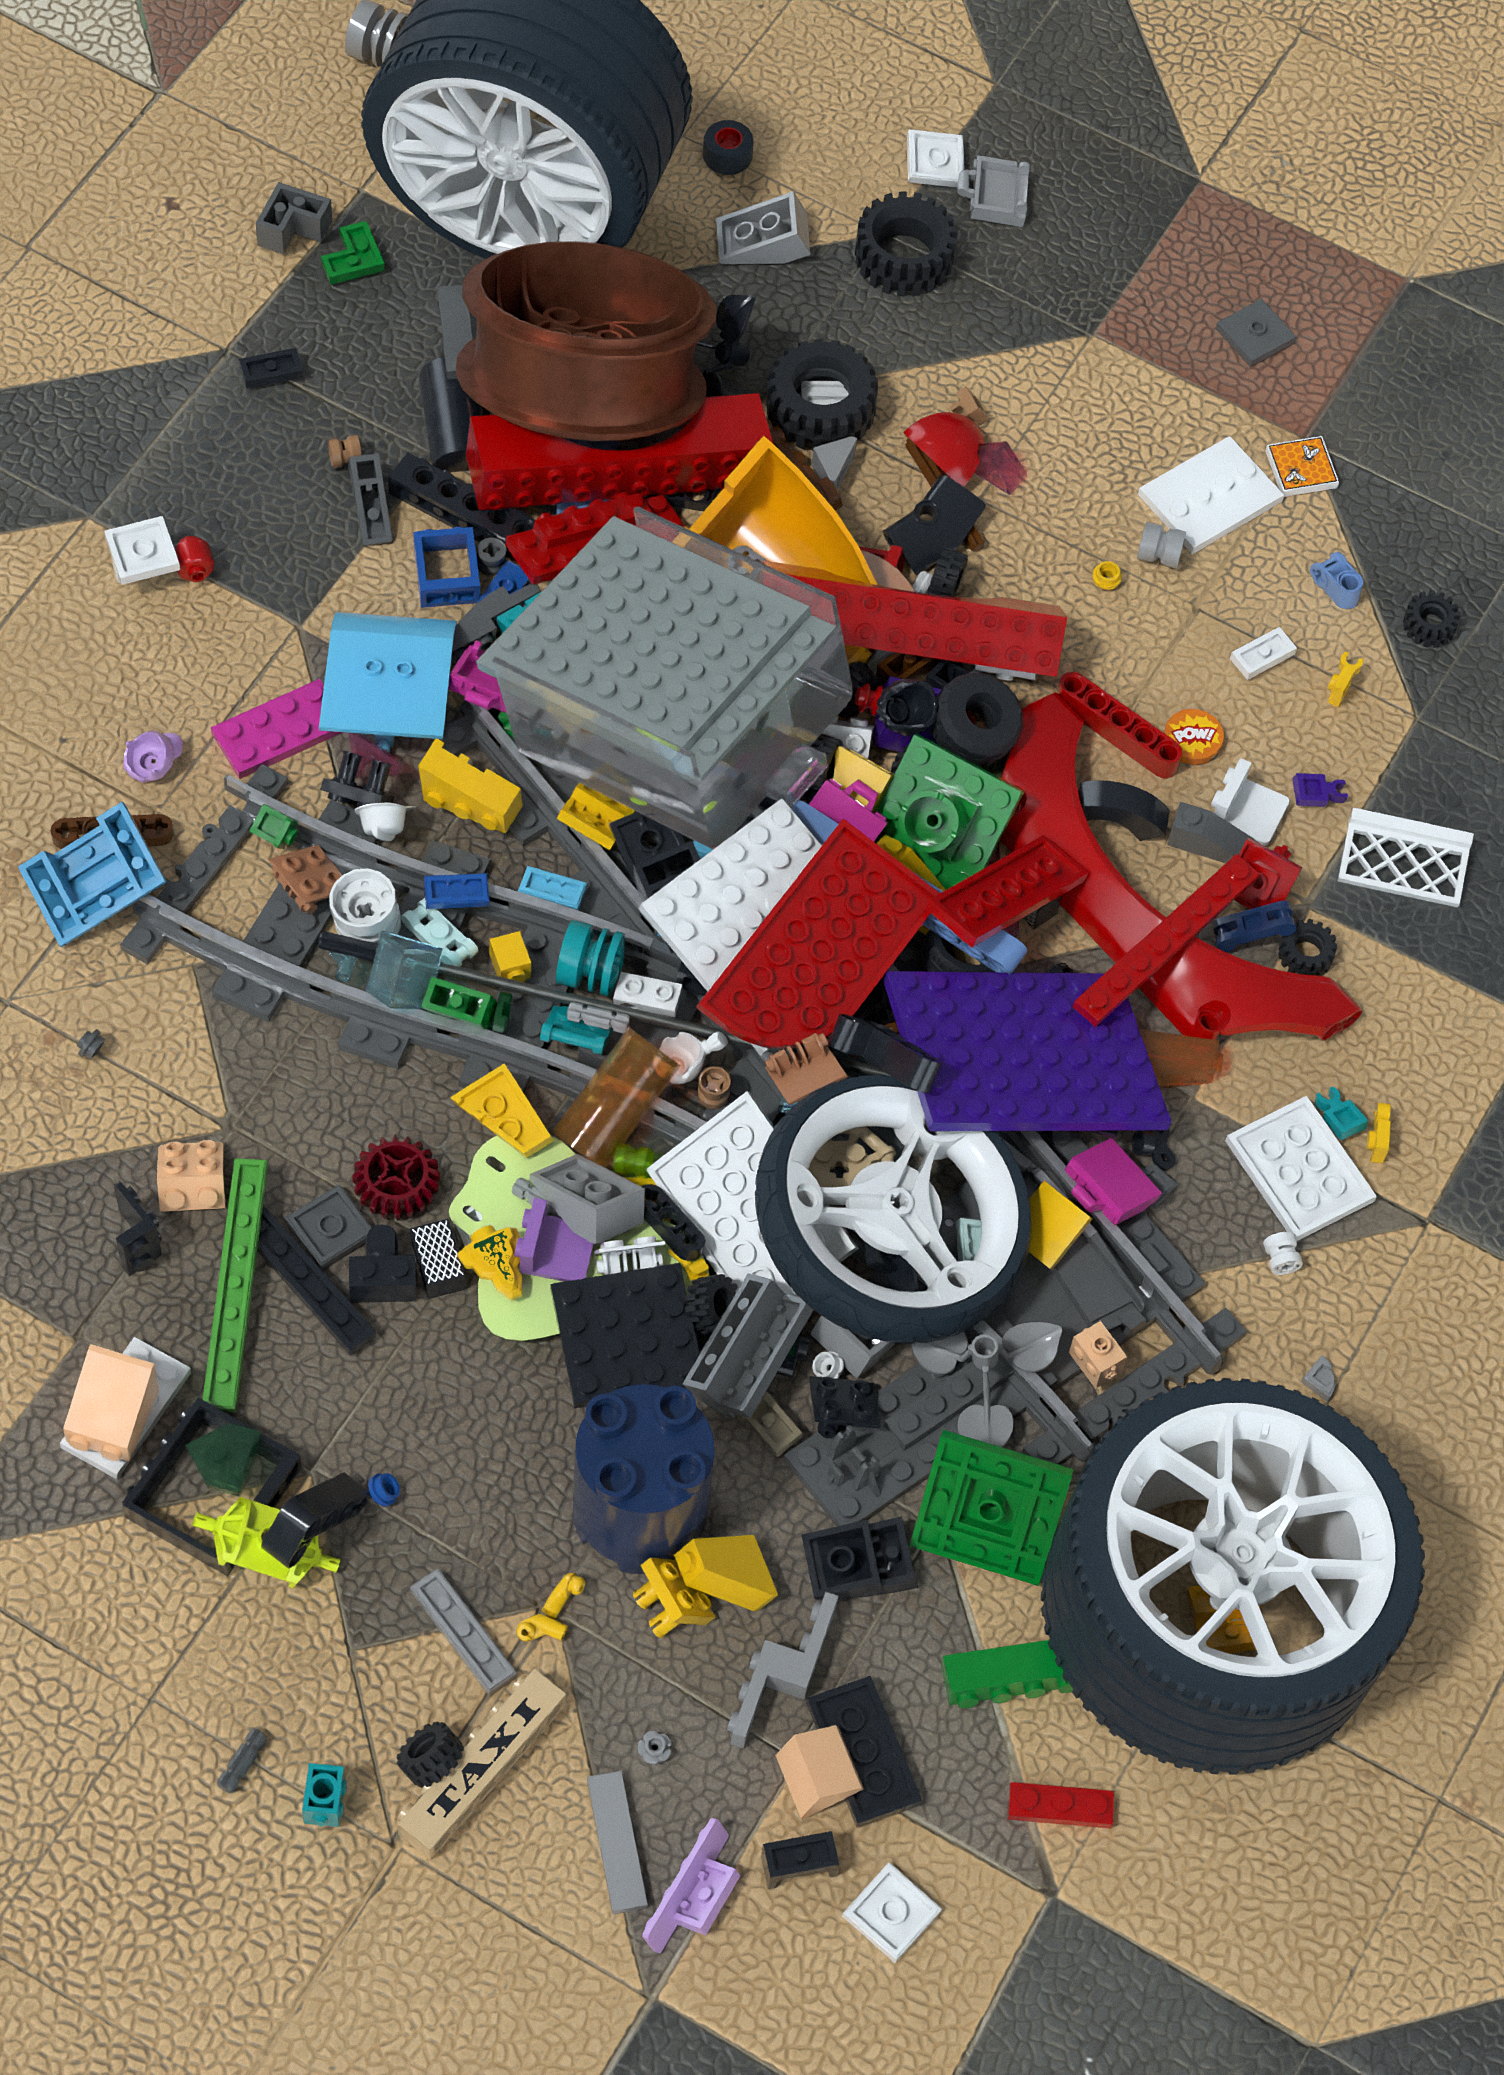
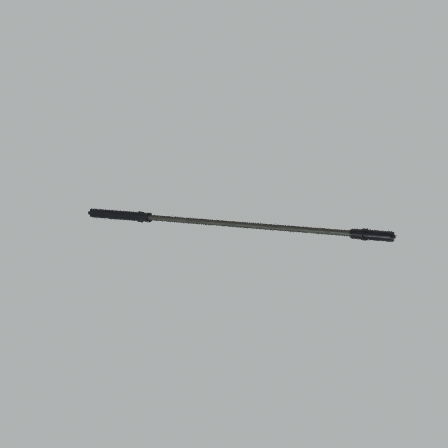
M323 931L319 936L318 947L320 949L377 962L378 965H389L405 970L414 967L569 1005L571 1002L581 1003L584 1008H587L589 1005L613 1011L614 1015H617V1012L629 1015L632 1020L708 1038L715 1032H722L729 1043L754 1048L751 1043L730 1034L726 1030L413 956L412 951L391 947L390 944H377ZM771 1048L767 1052L777 1053L783 1049ZM792 1048L794 1053L798 1052L796 1048ZM834 1056L843 1070L867 1076H891L877 1066ZM1099 1130L1086 1132L1115 1138L1118 1135L1119 1130Z

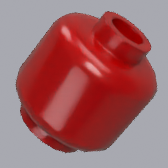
M187 536L182 538L174 547L180 570L176 572L180 578L192 582H201L214 570L215 562L211 547L207 541L196 536Z

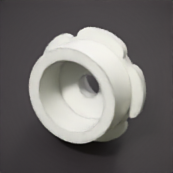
M832 1351L822 1352L813 1361V1372L817 1377L838 1379L844 1369L843 1359L839 1358L838 1353Z

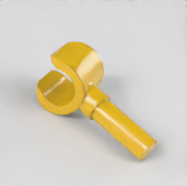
M669 1248L668 1254L682 1264L691 1281L699 1277L709 1276L706 1272L708 1265L703 1258L694 1262L686 1261L679 1258Z

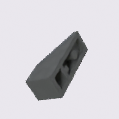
M379 453L349 457L350 481L363 546L393 542Z
M1180 802L1167 845L1227 863L1234 855H1239L1246 839L1256 840L1210 810Z

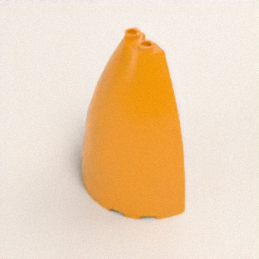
M765 436L757 442L724 482V489L689 529L685 526L672 542L734 572L736 571L729 563L730 553L738 546H748L767 561L823 569L839 576L877 585L858 544L837 512L805 475ZM740 555L738 558L740 565L744 564L753 571L756 566L748 560V555L746 557ZM826 642L820 649H830L833 662L850 665L852 662L857 664L858 661L866 663L872 655L869 651L870 648ZM818 652L813 658L819 659Z

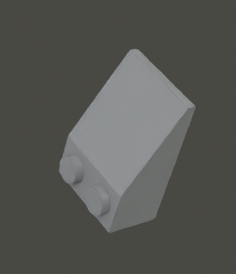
M794 191L716 218L719 261L721 264H785L811 255L807 211Z
M579 1154L530 1174V1181L575 1234L585 1238L590 1243H603L607 1239L628 1232L630 1229L644 1223L645 1189Z

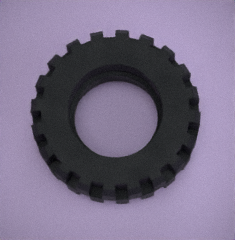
M815 339L813 343L804 341L798 343L797 348L792 346L785 350L784 356H778L768 374L766 406L768 419L772 422V427L778 425L783 430L786 441L789 443L794 441L797 447L802 449L809 447L812 448V451L815 447L850 436L857 438V441L866 435V431L871 428L874 416L876 415L878 378L875 376L873 366L867 363L868 359L862 353H855V348L848 344L842 346L839 341L835 340L823 342V339ZM803 381H839L844 385L849 395L837 403L820 405L805 400L799 393L801 392V383Z

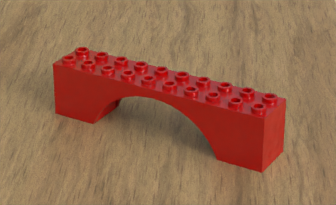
M755 393L706 397L699 412L677 434L655 445L633 450L614 451L590 448L561 437L529 430L510 423L498 415L470 417L466 459L479 510H497L510 507L586 502L596 499L613 500L622 492H628L630 495L639 493L641 497L701 492L706 491L707 488L715 490L716 487L723 490L727 477L763 436L772 443L773 440L760 395Z
M765 560L763 562L760 584L808 605L811 615L837 627V631L827 642L1057 677L1067 623V616L1058 605L1006 597L960 598L924 594L865 583L839 576L823 569Z

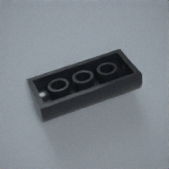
M445 357L437 358L427 363L420 372V387L431 465L448 472L469 471L466 449L470 417L484 416L483 407L477 404L462 389L458 379H447Z

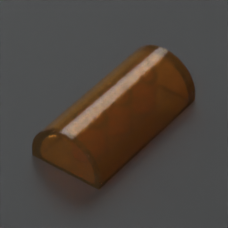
M628 1027L552 1131L583 1156L606 1168L681 1065L631 1027Z

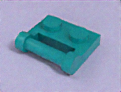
M553 1006L546 1022L542 1025L541 1041H559L591 1049L592 1053L603 1055L614 1028L610 1027L608 1030L584 1024L583 1020H580L579 1023L567 1019L568 1007Z

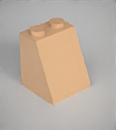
M90 1344L63 1428L66 1442L80 1451L91 1449L100 1452L103 1457L109 1460L119 1461L123 1459L130 1462L159 1393L154 1363Z

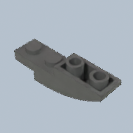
M531 583L510 595L502 586L479 601L456 625L451 664L456 665L464 651L468 649L469 645L473 646L476 640L482 642L481 650L488 649L494 643L497 627L499 628L496 617L517 605L524 607V601L541 592L539 586Z

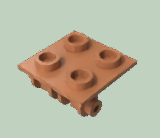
M319 845L269 859L273 865L274 878L278 879L286 892H289L290 898H296L295 902L298 904L301 912H306L307 914H311L317 909V901L329 898L334 883L342 876Z
M814 1033L812 1036L801 1040L804 1049L798 1041L795 1042L798 1051L796 1053L793 1052L790 1046H787L786 1049L789 1056H787L786 1051L783 1049L773 1055H769V1059L764 1061L766 1071L789 1106L825 1085L847 1078L846 1073L828 1048V1042L823 1033L819 1035Z

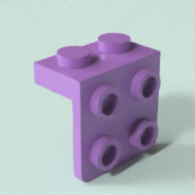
M534 1198L532 1208H526L523 1216L522 1228H526L524 1238L518 1237L515 1249V1257L520 1258V1273L564 1282L586 1278L594 1243H590L585 1238L575 1234L561 1217L547 1215V1200Z

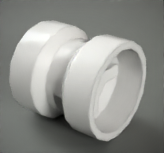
M1279 1232L1264 1240L1265 1251L1271 1256L1269 1265L1273 1274L1285 1275L1295 1272L1302 1267L1301 1255L1295 1250L1297 1241L1294 1233Z

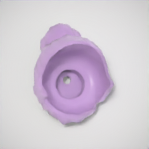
M151 730L138 735L132 741H127L123 769L131 778L141 783L161 779L172 767L174 759L178 758L182 753L183 741L181 737L176 733L171 734L168 732L161 734L158 731Z

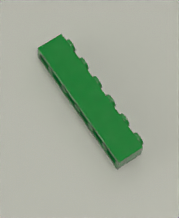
M1049 1640L943 1655L941 1669L949 1706L958 1704L959 1708L966 1709L974 1707L978 1704V1701L991 1699L993 1703H1004L1009 1701L1012 1696L1025 1694L1027 1698H1037L1044 1695L1045 1691L1058 1689L1060 1693H1071L1073 1688L1069 1682H1065L1062 1678L1064 1671L1055 1662L1056 1656L1053 1649L1050 1650L1048 1646Z

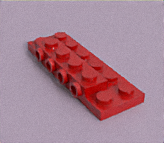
M622 492L613 500L604 502L602 499H596L587 507L578 509L576 506H570L563 513L552 516L550 513H543L534 521L533 529L507 536L505 545L528 579L535 585L553 580L613 516L671 543L685 528V525L663 494L643 499L639 493L630 495L628 492Z

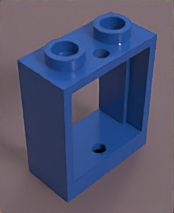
M454 527L441 530L425 529L413 532L414 556L421 608L476 603L480 598V580L473 527ZM467 548L470 577L426 580L423 552Z

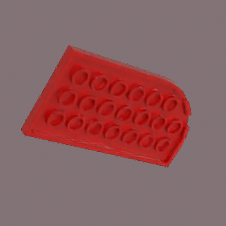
M843 818L696 1008L730 1034L758 1046L776 1049H786L787 1046H790L792 1049L796 1048L795 1042L797 1041L801 1047H804L801 1040L812 1036L814 1033L817 1035L823 1033L827 1038L832 1034L839 1013L853 1016L931 914L926 909L929 900L940 893Z

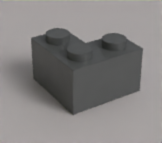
M278 182L255 223L257 246L284 254L294 234L322 242L332 223L331 199Z

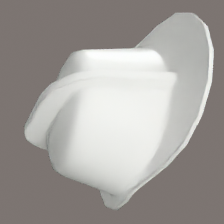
M373 803L357 807L355 813L360 816L363 830L367 835L389 842L395 838V835L402 832L406 811L415 809L416 806H403L395 803Z

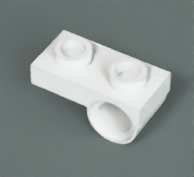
M621 972L613 997V1004L676 1017L683 992V984Z

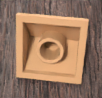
M837 1725L795 1734L775 1755L801 1819H805L864 1789Z

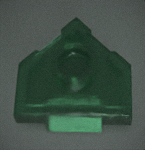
M227 1423L185 1446L208 1489L240 1497L262 1435L261 1431Z

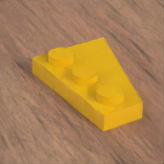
M505 1063L450 1097L453 1103L525 1158L530 1157L554 1141Z

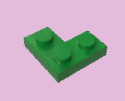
M367 221L340 227V237L346 250L321 256V264L330 285L385 271L384 261Z

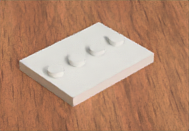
M1230 436L1140 487L1138 496L1168 529L1175 528L1186 531L1183 545L1191 554L1198 552L1278 505L1284 498V494Z
M1307 1096L1226 1137L1225 1142L1285 1230L1294 1233L1296 1241L1373 1203L1377 1197Z

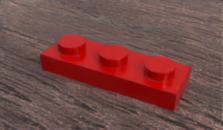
M1010 1782L1007 1820L1111 1829L1113 1825L1114 1791Z

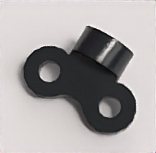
M1169 1128L1168 1130H1160L1161 1133H1158L1156 1130L1135 1131L1132 1137V1150L1135 1155L1152 1156L1153 1163L1163 1171L1169 1170L1174 1166L1175 1156L1166 1144L1170 1134ZM1161 1156L1166 1158V1162L1161 1159Z

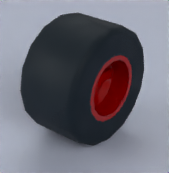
M722 120L713 123L706 130L703 140V159L706 165L713 171L723 175H734L743 172L749 167L753 158V134L744 124L734 120Z

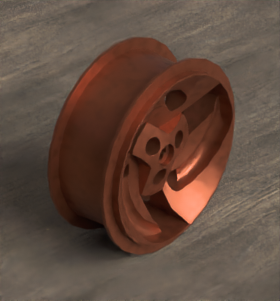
M556 241L528 244L503 251L476 264L465 276L462 298L469 312L477 318L476 338L469 341L457 355L455 375L462 389L477 404L508 422L535 432L561 438L612 441L645 437L679 426L695 416L701 409L706 398V380L698 366L693 363L696 343L707 337L716 323V305L705 288L678 268L647 254L608 244Z

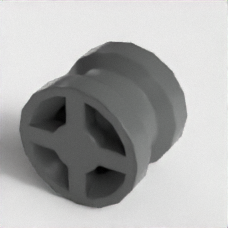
M486 538L477 546L478 569L486 575H497L506 562V546L497 538Z

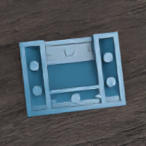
M120 802L96 817L100 826L55 854L42 851L18 866L60 947H64L167 883L124 802Z

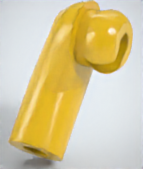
M577 1573L565 1574L542 1607L543 1613L550 1618H557L571 1593L579 1595L583 1592L586 1584L584 1578L578 1577Z
M536 1614L521 1621L517 1626L516 1634L521 1641L525 1642L533 1641L544 1635L562 1641L568 1626L543 1614Z

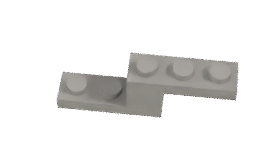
M825 1592L822 1603L815 1601L809 1620L815 1623L811 1633L805 1631L799 1651L768 1640L764 1641L761 1651L755 1649L749 1669L754 1670L751 1681L744 1680L738 1700L743 1701L740 1712L733 1711L727 1731L732 1732L731 1745L744 1749L765 1687L805 1699L836 1610L837 1595Z

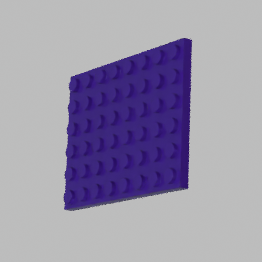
M886 972L883 981L900 1036L905 1041L915 1044L943 1062L931 1094L917 1091L929 1131L1168 1130L1172 1122L1129 999L1127 998L1097 1027H1094L1072 1007L1074 1001L1103 975L1102 973H1012L1009 975L1002 972Z

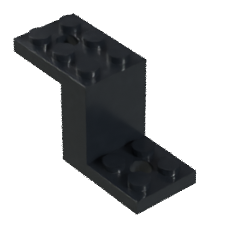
M667 800L609 823L612 835L643 902L700 860L693 841L685 843ZM647 833L655 834L659 839V843L655 848H645L641 844L642 836ZM667 944L670 953H674L672 948Z

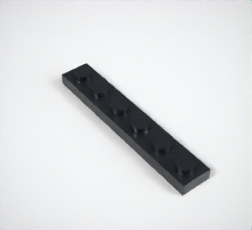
M263 1205L257 1251L351 1356L374 1339L376 1331Z

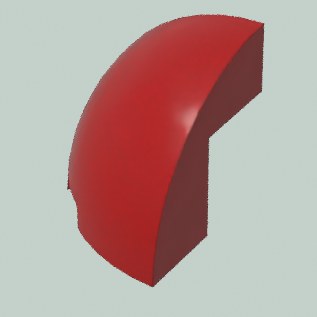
M951 412L932 414L916 421L903 432L949 478L963 487L973 476L980 463L977 452L979 446L984 445V436L980 427L964 415Z

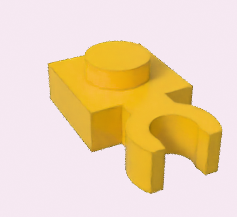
M1378 1103L1377 1110L1374 1111V1130L1368 1131L1366 1139V1149L1371 1150L1370 1162L1383 1164L1388 1153L1391 1104Z

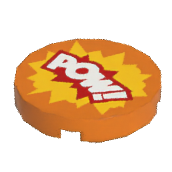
M1185 709L1173 714L1166 722L1164 730L1167 736L1181 746L1182 757L1180 762L1191 765L1205 764L1211 761L1221 751L1224 740L1223 728L1219 721L1208 712L1198 709Z

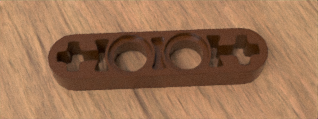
M163 814L131 815L147 846L166 845L173 839V824L168 816ZM96 817L62 818L55 821L50 830L53 844L57 848L63 849L79 839V829H82L84 836L92 828L100 826ZM142 826H146V835L142 833ZM163 826L162 833L156 834L157 827ZM64 830H69L67 838H62Z

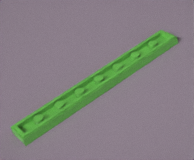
M234 1159L203 1393L204 1401L223 1412H237L269 1165L267 1160Z

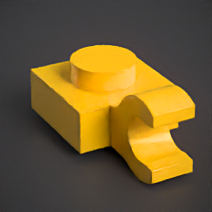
M1344 652L1341 655L1339 661L1341 672L1340 674H1333L1327 687L1331 691L1328 703L1336 707L1340 706L1351 686L1353 678L1360 672L1363 664L1362 658H1359L1356 664H1349L1346 661L1349 652Z

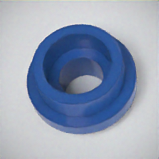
M378 1473L369 1480L370 1496L375 1502L387 1507L396 1501L400 1494V1486L394 1476L389 1473Z

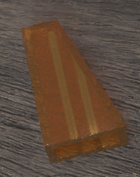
M1139 1029L1160 1089L1212 1083L1215 1072H1221L1223 1054L1218 1053L1219 1041Z

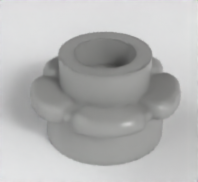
M649 1731L644 1734L643 1740L638 1742V1753L645 1762L652 1765L665 1762L671 1755V1741L666 1734ZM652 1745H657L658 1749L653 1750Z

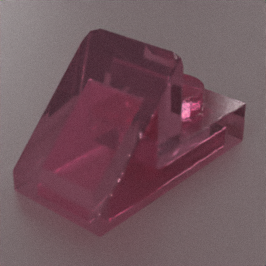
M361 733L348 734L351 752L363 756L356 779L370 759L392 764L389 773L391 772L397 776L403 767L401 760Z

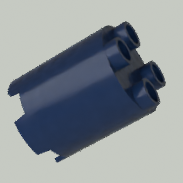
M648 1384L626 1386L609 1394L595 1396L586 1407V1414L580 1424L576 1437L573 1520L581 1542L583 1544L588 1542L598 1553L617 1562L621 1572L645 1574L640 1565L649 1558L676 1560L674 1555L692 1539H697L701 1531L705 1529L714 1462V1439L708 1421L696 1406L695 1397L688 1389L681 1386L666 1388Z

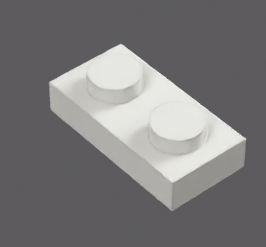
M1278 627L1233 651L1230 660L1243 676L1249 680L1295 655L1297 647L1283 630Z

